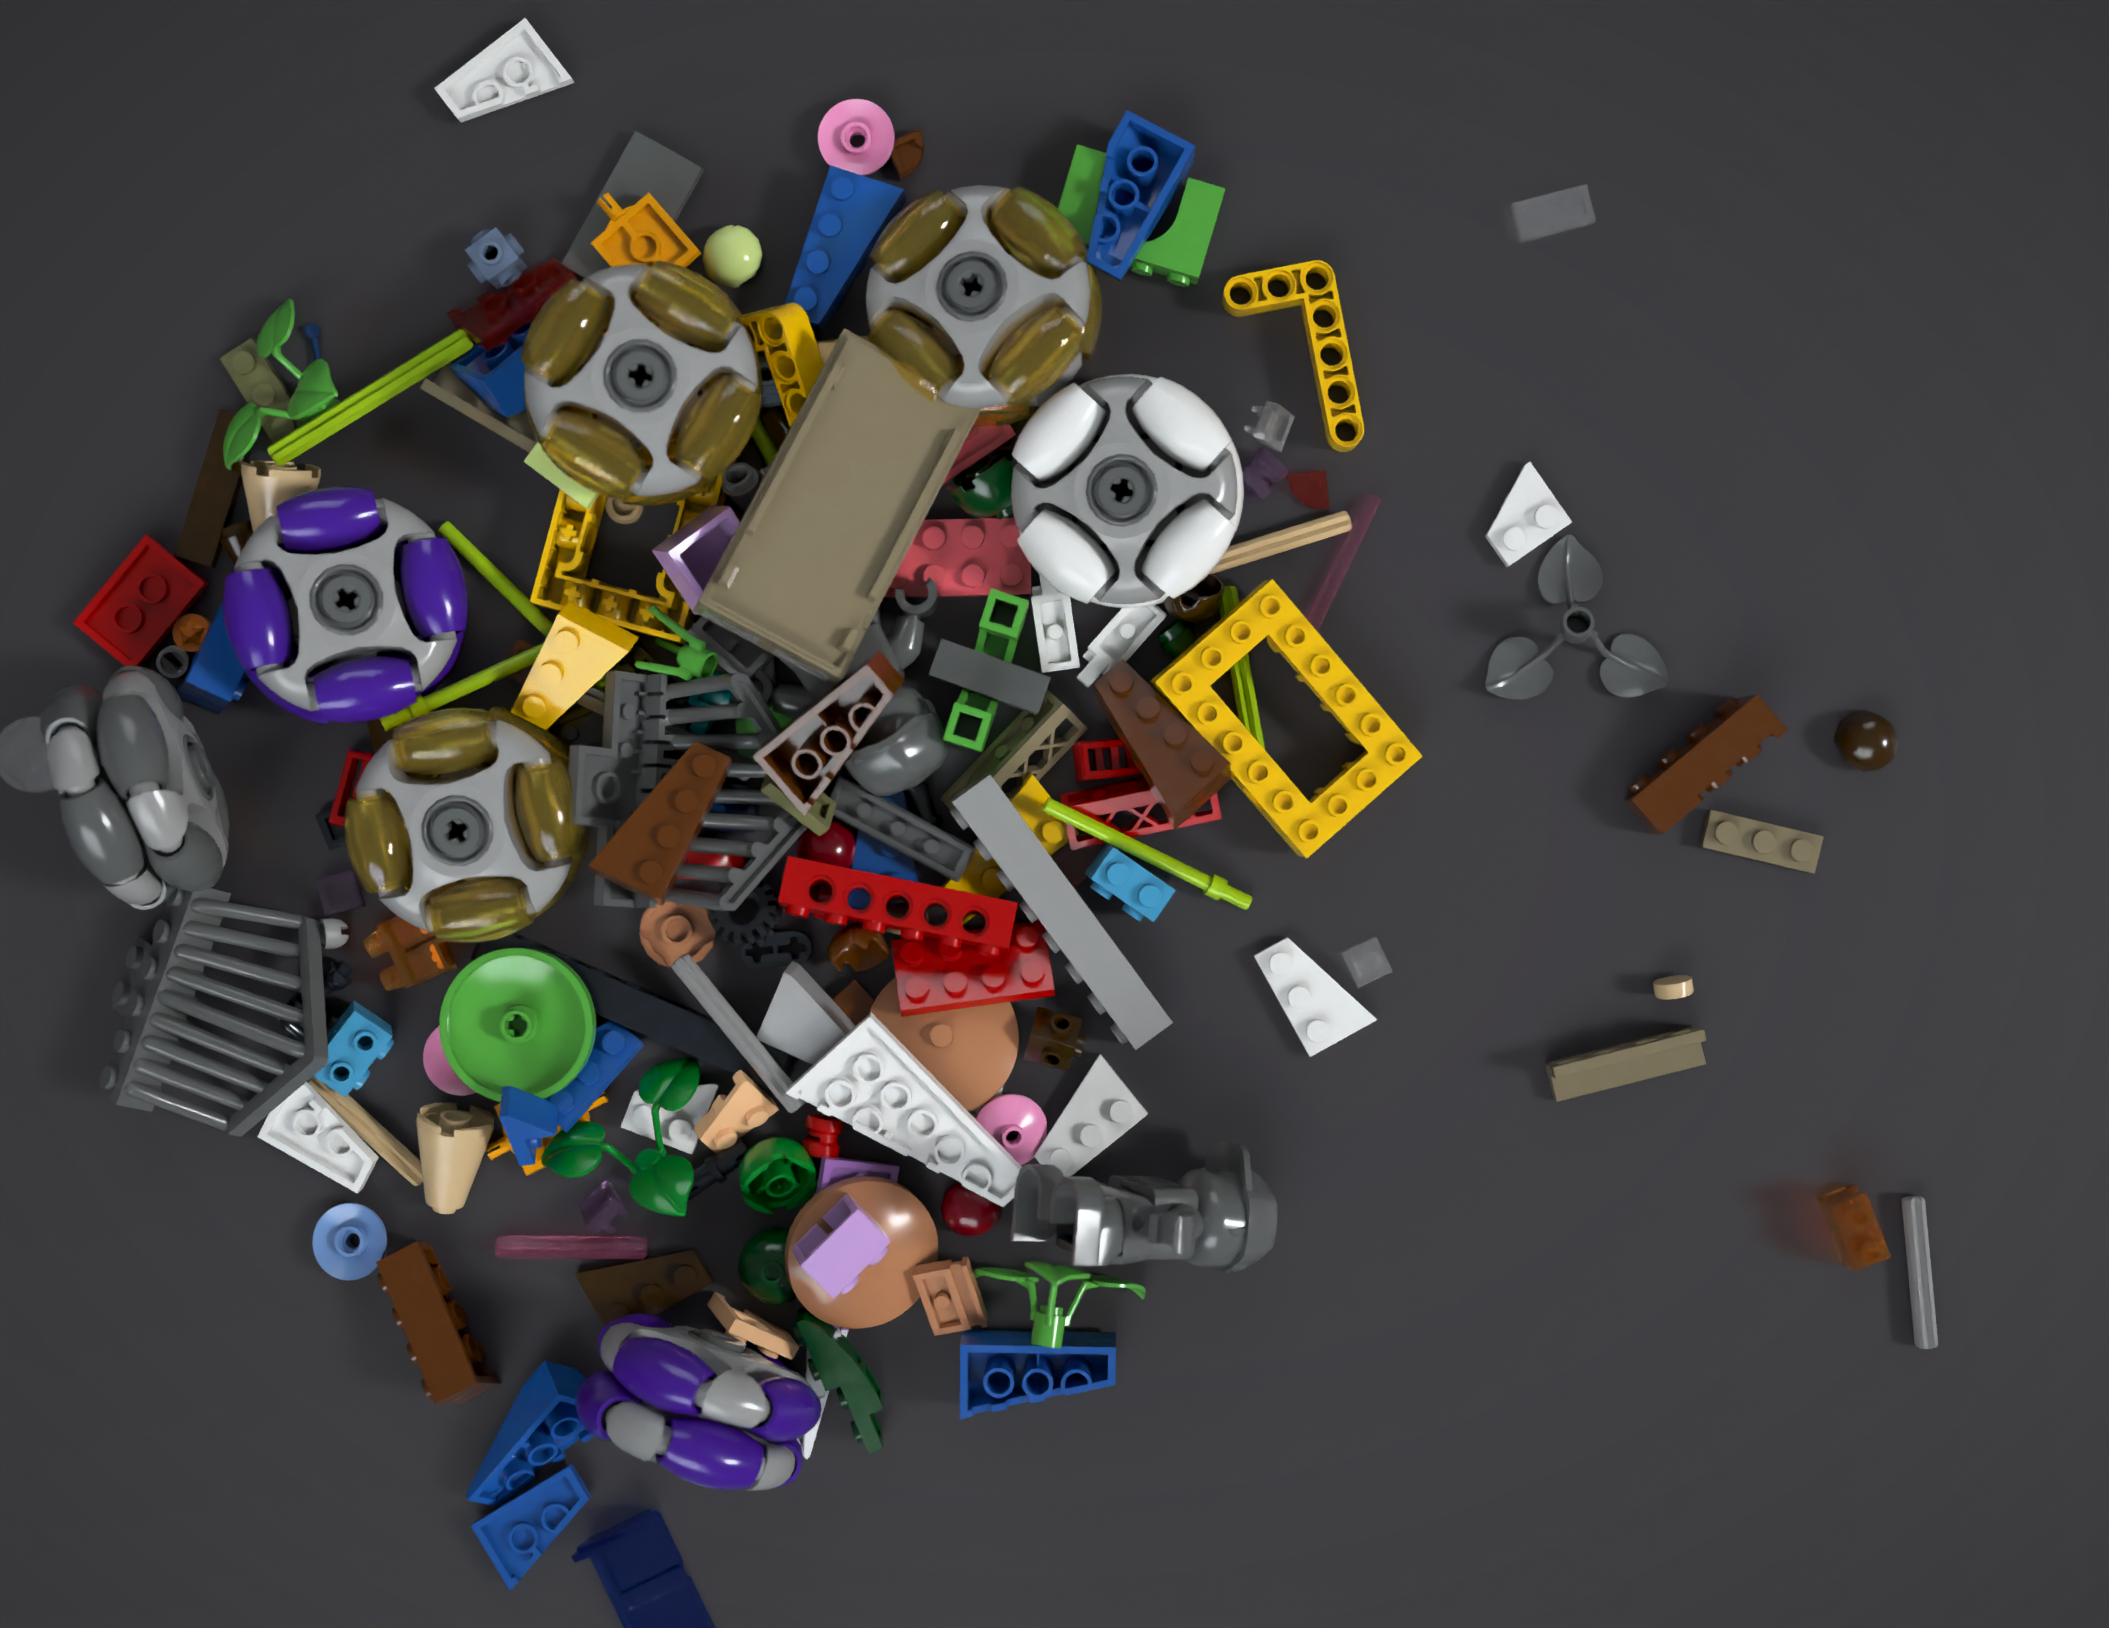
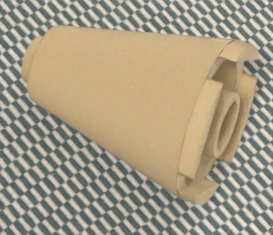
M251 460L250 464L241 462V475L253 533L269 517L278 515L276 508L278 504L298 494L317 489L321 477V468L305 464V470H297L294 462H287L282 466H278L273 460Z
M443 1102L424 1105L420 1108V1114L417 1112L416 1127L425 1201L437 1213L452 1214L456 1209L462 1208L466 1202L494 1130L495 1117L489 1111L480 1107L470 1105L468 1112L457 1110L458 1103Z

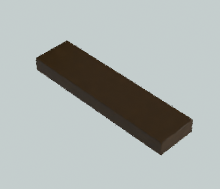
M219 410L175 553L177 557L213 568L216 567L222 544L219 541L223 539L220 530L227 528L242 483L241 462L248 463L252 450L251 447L240 460L232 465V471L227 469L223 456V444L227 428L236 414Z

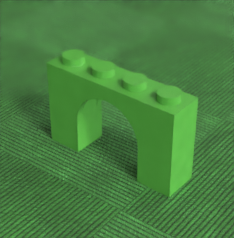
M1077 144L1054 224L1067 234L1079 250L1088 252L1106 153ZM1188 177L1179 211L1173 225L1159 238L1145 242L1131 264L1130 270L1144 276H1152L1153 272L1167 276L1168 282L1181 287H1188L1189 283L1197 285L1226 188Z
M990 589L979 624L980 631L975 651L1012 663L1029 609V600ZM962 689L958 701L954 703L943 740L983 753L999 702Z

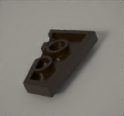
M696 1248L660 1254L626 1263L611 1264L610 1266L581 1270L575 1273L604 1326L614 1319L628 1314L646 1313L658 1315L714 1282Z

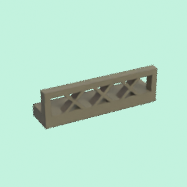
M449 362L444 365L434 382L425 378L420 389L530 453L542 437L534 425L528 407L508 418L491 411L452 373L449 367L453 363Z
M1047 689L1038 715L1023 710L940 799L952 810L955 808V805L952 803L951 798L987 771L1001 790L1002 785L1008 778L1017 777L1016 786L1010 792L1004 793L1008 799L1013 798L1030 772L1039 781L1088 728ZM1067 718L1073 726L1063 737L1054 738L1055 729ZM1043 749V758L1036 765L1028 766V757L1035 750Z
M1690 1026L1545 1063L1554 1100L1558 1102L1705 1065L1706 1061L1701 1042L1707 1041L1705 1031L1702 1028Z

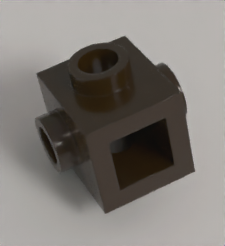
M1038 1007L1024 1059L1050 1068L1068 1071L1072 1057L1080 1058L1086 1036L1080 1035L1079 1031L1083 1019Z

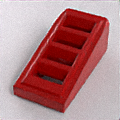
M1119 738L1082 741L1072 745L1076 782L1142 775L1131 759V755L1124 743ZM1118 747H1124L1126 768L1123 769L1120 767ZM1107 748L1110 770H1105L1103 749ZM1088 750L1093 752L1094 771L1091 772Z

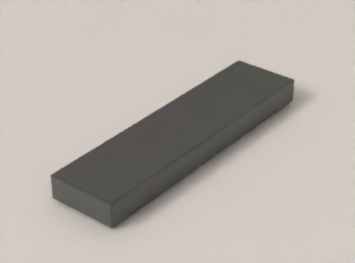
M843 775L839 776L829 796L837 803L834 811L835 817L955 882L960 881L976 850V847L894 802L869 792L860 784Z

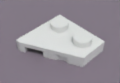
M1528 462L1522 467L1516 482L1506 496L1498 515L1493 520L1485 537L1505 566L1508 567L1572 523V521L1531 462Z
M713 1082L698 1085L690 1101L676 1111H667L662 1107L660 1108L659 1118L663 1144L691 1155L695 1152L699 1138L694 1127L703 1115L710 1111L720 1084ZM635 1090L621 1127L655 1140L651 1115L653 1104L643 1102L639 1096V1090Z

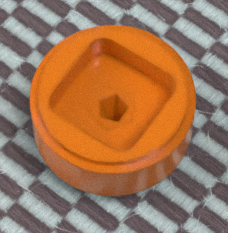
M197 614L181 616L173 626L172 635L174 642L185 651L198 652L211 622L206 617Z

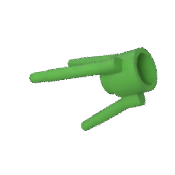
M650 606V613L689 644L680 647L670 641L656 638L655 643L677 654V664L680 667L636 661L635 667L678 676L686 681L691 680L693 676L698 679L711 677L718 664L717 653L705 648V641L693 636L657 607Z

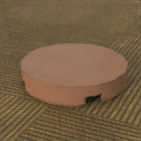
M665 901L663 906L656 903L655 908H647L643 912L640 925V940L646 953L658 964L672 967V964L684 954L690 955L696 963L703 960L713 948L717 933L709 921L707 914H710L708 909Z

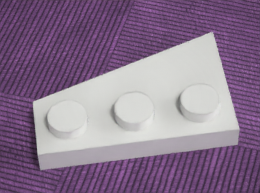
M524 18L434 89L460 122H464L575 82L527 19Z
M1288 937L1253 955L1310 1057L1377 1020Z
M1101 1054L1098 1055L1087 1075L1034 1155L1040 1164L1055 1165L1062 1171L1064 1177H1071L1148 1115L1145 1108Z
M308 1082L304 1083L268 1114L258 1135V1138L355 1193H359L363 1189L379 1158Z

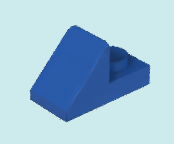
M504 1086L502 1087L499 1117L519 1166L535 1164L536 1148H541L542 1138L551 1137L556 1134L558 1107L550 1101L515 1087Z

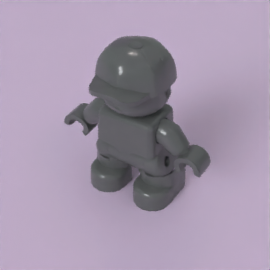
M930 577L925 582V586L928 589V597L920 605L909 604L906 592L896 588L895 598L899 607L903 610V614L896 617L888 636L884 630L881 607L879 605L843 679L878 650L904 678V669L913 663L921 653L925 626L921 619L932 615L940 604L938 587ZM779 658L795 672L803 685L781 683L778 687H775L773 680L766 673L758 669L756 670L755 678L763 684L761 697L769 708L773 706L774 712L794 719L833 688V686ZM901 686L844 763L853 778L864 789L877 796H890L920 784L943 764L947 757V741L943 740L944 728L937 713H935V707L932 702L927 699L924 700L916 689L908 686ZM731 693L732 700L735 703H738L734 695Z
M1217 1142L1212 1145L1206 1154L1204 1167L1185 1173L1177 1183L1154 1176L1113 1175L1109 1178L1108 1184L1095 1181L1090 1177H1064L1062 1171L1055 1165L1028 1164L1024 1165L1020 1170L1016 1180L1011 1241H1046L1057 1234L1056 1245L1072 1253L1071 1265L1107 1266L1109 1263L1122 1265L1144 1260L1183 1259L1193 1266L1212 1267L1216 1271H1225L1226 1273H1229V1271L1236 1272L1256 1263L1273 1248L1277 1230V1201L1265 1180L1251 1169L1248 1148L1235 1142Z

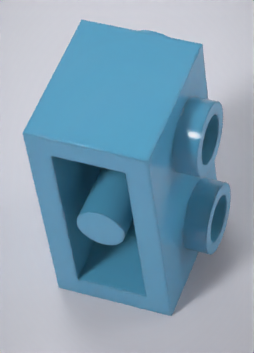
M1108 843L1104 844L1084 873L1094 881L1090 888L1108 900L1114 894L1125 902L1121 909L1138 921H1141L1145 916L1154 922L1176 891Z
M353 1000L328 1032V1062L314 1077L344 1097L349 1094L352 1088L358 1090L369 1077L370 1070L368 1068L376 1057L380 1060L383 1059L394 1043V1040L391 1039L393 1037L392 1025Z

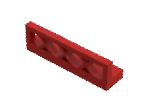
M1144 777L1060 794L1062 804L1131 838L1174 829L1168 818L1156 820L1148 815L1152 807L1158 802ZM1217 792L1210 798L1211 810L1194 812L1178 828L1222 819ZM1128 810L1137 816L1133 823L1125 828H1119L1110 822L1118 811ZM1065 823L1071 850L1106 843L1092 835L1076 838L1074 827Z

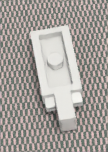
M1039 574L1041 586L1032 587L1033 596H1031L1042 673L1080 668L1070 596L1053 587Z
M1157 605L1122 608L1088 646V651L1083 655V658L1089 664L1077 676V679L1089 688L1101 673L1105 675L1122 659L1127 662L1166 618L1167 614Z

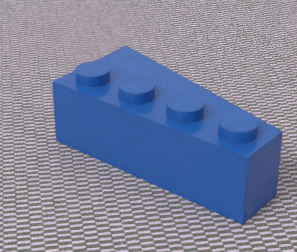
M830 165L785 304L796 303L805 310L813 330L822 333L825 331L847 296L854 280L869 261L868 258L876 245L888 231L893 218L905 204L907 198L904 189Z
M962 1331L960 1342V1419L973 1417L974 1414L991 1410L996 1412L1005 1410L1008 1406L1029 1401L1030 1404L1045 1401V1398L1065 1394L1068 1396L1115 1385L1116 1332L1064 1331L1061 1348H1051L1030 1343L1032 1331Z

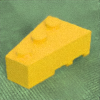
M569 601L557 615L511 713L544 730L548 729L630 651L639 637Z

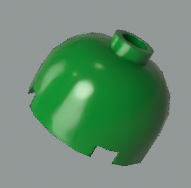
M773 1137L758 1142L744 1155L739 1169V1184L747 1205L755 1211L771 1214L775 1213L774 1208L786 1206L789 1211L806 1202L816 1190L817 1172L812 1157L802 1145L789 1138Z

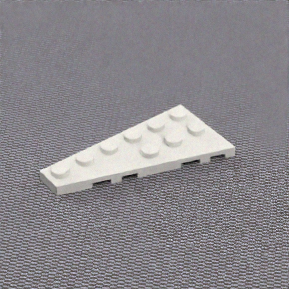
M872 1012L786 1090L785 1094L797 1100L800 1098L816 1106L818 1111L829 1117L833 1115L852 1125L854 1130L906 1157L909 1155L925 1163L927 1168L938 1174L942 1172L961 1182L963 1187L1002 1207L1014 1198L1017 1176L1023 1167Z

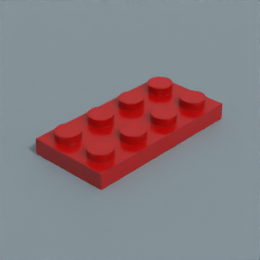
M1040 921L1014 924L1008 953L1000 951L999 957L979 954L976 952L977 946L962 944L961 949L938 945V938L924 936L923 941L909 939L893 940L892 949L901 1017L1055 996L1048 944L1041 936L1046 932L1045 927ZM984 928L967 930V932L976 934L981 932Z

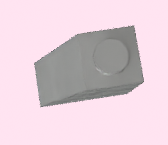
M792 961L783 973L756 1038L763 1043L814 1065L846 1036L855 1025L802 966Z

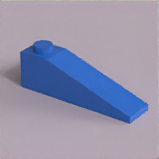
M1128 110L1126 111L1108 143L1098 204L1087 254V264L1119 281L1122 280L1192 167L1195 157V145Z

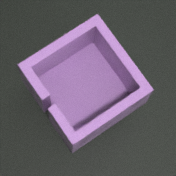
M710 506L652 550L692 612L728 546L729 539L732 538L740 523L730 506Z
M848 1193L822 1217L833 1229L829 1235L816 1223L791 1248L799 1265L833 1299L840 1292L842 1294L849 1292L859 1280L858 1274L868 1264L871 1266L877 1264L888 1251L886 1246L891 1242L881 1226Z

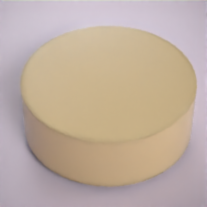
M627 490L623 494L614 496L608 494L605 507L607 514L612 520L619 524L628 525L641 518L645 509V503L642 496H636Z
M1668 976L1653 981L1654 994L1658 999H1678L1689 996L1694 992L1691 976Z

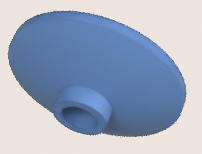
M358 1203L336 1205L325 1212L316 1224L312 1240L313 1252L321 1268L332 1277L347 1281L364 1278L377 1269L376 1262L385 1256L387 1249L385 1226L380 1217L365 1205ZM354 1233L360 1239V1244L357 1248L351 1243V1237Z

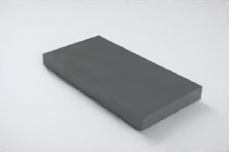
M635 130L561 265L582 278L611 267L591 244L594 239L605 231L611 220L602 208L597 205V201L601 197L608 207L612 208L603 197L604 194L610 193L618 205L624 209L635 205L649 192L673 221L676 222L704 172L703 168Z

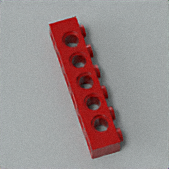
M791 856L787 857L778 898L779 905L786 907L785 913L791 916L808 918L809 912L824 915V922L840 926H846L847 920L863 923L862 929L869 932L884 934L885 928L901 931L900 937L905 939L923 941L924 936L938 938V945L953 949H961L962 944L977 946V953L992 957H999L1000 951L1008 953L1018 906L1017 902ZM820 883L829 885L832 888L831 897L825 902L814 901L811 898V890L815 885ZM857 891L866 892L871 897L870 904L863 910H855L849 906L850 896ZM894 899H902L908 903L909 910L905 916L894 918L886 911L888 904ZM931 907H941L946 911L947 919L943 924L933 926L927 923L924 917L926 911ZM971 914L981 916L986 924L984 929L976 934L967 932L963 927V921L967 916Z

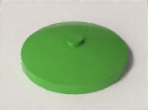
M528 947L505 948L487 953L475 959L453 980L441 1007L439 1020L440 1039L451 1068L468 1087L478 1094L501 1102L502 1087L512 1086L544 1099L568 1086L586 1065L595 1042L596 1014L586 985L580 976L564 961L538 949Z

